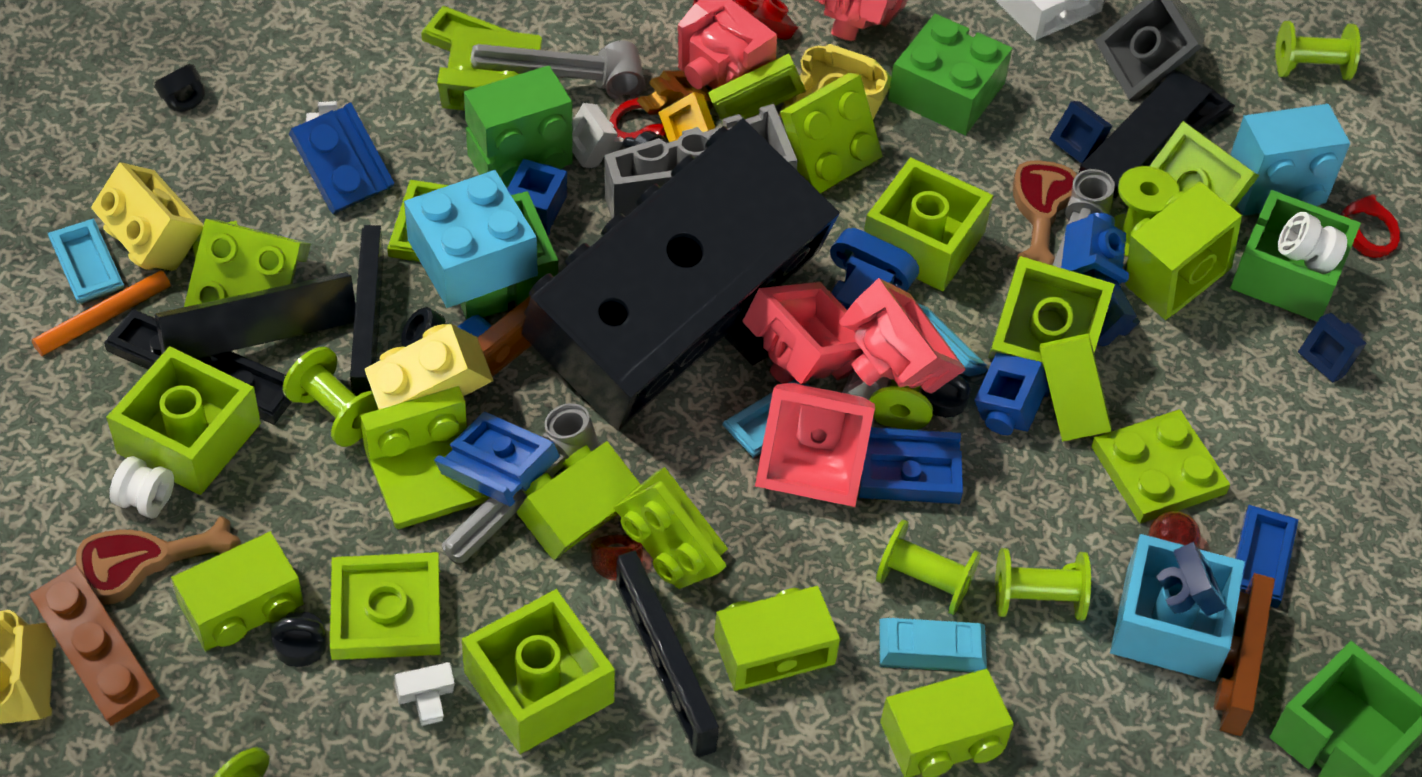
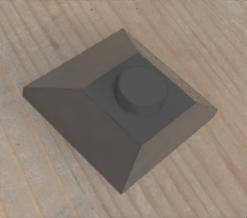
M1143 0L1094 41L1128 99L1135 101L1203 48L1205 34L1188 7L1180 0Z

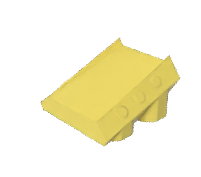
M832 44L813 46L804 52L800 62L802 71L800 78L806 91L784 101L780 111L848 73L861 75L872 119H874L890 89L891 76L873 58Z
M10 610L0 611V724L39 720L52 715L50 697L53 648H56V641L47 623L29 625L15 612Z

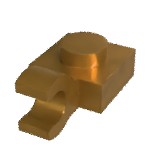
M663 70L659 77L653 78L649 82L655 91L649 96H640L637 99L638 103L650 115L657 114L659 111L693 92L704 95L709 111L714 106L708 95L709 91L705 86L701 89L694 88L688 82L684 71Z

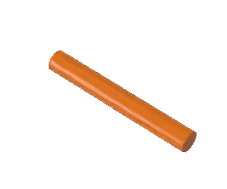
M159 270L33 338L32 344L39 354L44 356L171 287L167 275L162 270Z

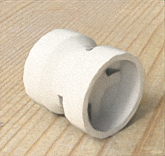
M1307 212L1295 214L1284 226L1278 241V250L1282 255L1295 261L1302 259L1308 269L1324 275L1331 272L1339 264L1347 247V236L1342 231L1332 226L1323 228L1318 218Z

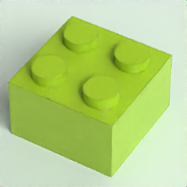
M910 157L866 215L864 232L909 253L919 265V274L916 279L943 292L984 235L994 195Z
M1201 181L1186 192H1177L1169 199L1161 212L1152 219L1144 218L1131 231L1128 260L1126 262L1129 279L1125 282V286L1164 320L1168 319L1232 269L1242 215Z
M1019 256L988 358L994 359L996 352L1043 363L1039 349L1041 343L1087 333L1090 334L1095 353L1115 284Z
M170 346L106 416L117 454L125 458L134 456L146 462L147 467L151 469L160 466L173 472L175 483L200 496L261 424L253 386Z
M557 589L461 639L465 675L520 755L614 703L615 669Z

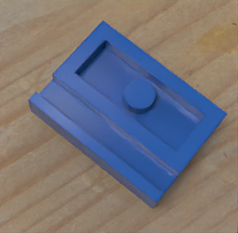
M351 102L334 112L332 110L291 128L289 135L332 214L362 202L384 190H388L395 184Z
M484 411L450 444L452 451L446 457L438 455L434 461L441 474L511 507L515 503L513 496L520 489L527 491L531 483L543 475L560 457V454L554 442Z
M871 427L859 486V498L960 504L963 495L962 451H960L961 433Z

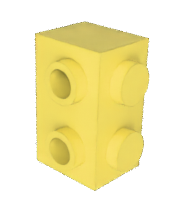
M119 162L91 206V209L104 222V230L124 245L129 251L128 257L133 263L146 270L159 268L173 271L177 269L204 226L155 170Z
M451 323L441 324L426 330L422 335V339L407 347H396L384 352L380 356V361L364 369L378 409L459 386L464 397L493 382L478 338Z

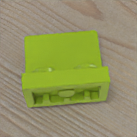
M456 26L453 32L448 67H440L437 80L442 108L465 111L464 91L522 74L513 71L474 69L471 66V51L474 45L482 44L541 50L542 37L535 34Z
M205 219L184 307L292 284L297 262H307L311 244L220 220Z
M459 386L360 415L364 450L396 529H402L482 504L490 498L441 474L434 461L438 455L446 457L452 451L450 444L467 428L466 405Z
M665 467L656 471L613 507L621 517V525L627 535L634 541L641 543L653 558V566L658 575L676 588L681 589L719 574L726 567V563L720 556L728 550L727 546Z

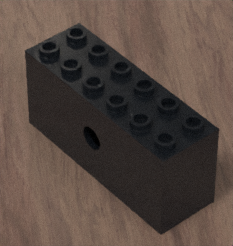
M744 118L731 129H728L726 126L719 128L706 142V150L696 158L690 154L682 159L671 172L672 178L662 187L657 183L650 186L637 200L636 205L638 207L627 216L619 213L613 217L602 229V237L592 246H589L587 243L580 245L567 258L565 262L566 268L555 277L550 273L546 274L529 291L531 298L528 307L524 311L526 318L521 335L617 431L744 319L759 288L782 286L818 254L840 214Z

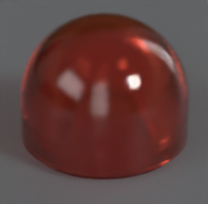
M1168 511L1159 515L1151 524L1147 536L1181 545L1194 542L1197 547H1199L1201 540L1200 529L1196 521L1190 515L1180 511Z
M609 535L597 538L591 543L592 565L595 571L602 577L616 580L618 556L636 550L641 563H643V545L626 535ZM619 543V544H622V545H624V546H626V547H608V546L611 545V544Z

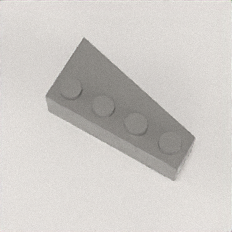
M774 104L759 108L758 116L745 119L797 170L796 155ZM738 114L723 119V126L731 129L742 119V116ZM699 127L682 131V135L676 141L666 143L661 139H655L606 154L605 200L611 219L619 213L627 216L638 207L636 202L639 197L653 184L657 183L662 187L672 178L671 172L686 156L690 154L694 158L699 156L706 150L705 144L719 128L702 132Z

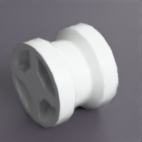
M134 456L128 457L118 467L112 479L109 496L111 503L121 508L133 506L137 508L138 513L150 519L156 518L171 497L174 487L173 472L161 466L151 469L147 467L146 462Z

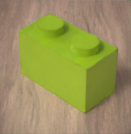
M608 441L591 451L588 445L583 446L563 462L566 468L565 471L553 479L548 473H545L534 480L527 491L523 490L527 498L516 513L553 560H556L617 516L618 513L613 507L641 485Z
M271 531L171 577L178 604L205 652L218 645L221 647L233 645L240 641L246 632L266 622L275 623L289 613H293L297 607L304 605L299 577Z
M818 585L802 590L799 588H789L781 591L775 597L755 602L739 601L729 605L724 610L716 611L714 639L734 691L836 664L840 637Z
M987 668L888 696L885 699L880 721L904 777H912L922 774V777H937L951 769L953 764L973 759L975 763H984L993 760L1006 749L1014 725Z

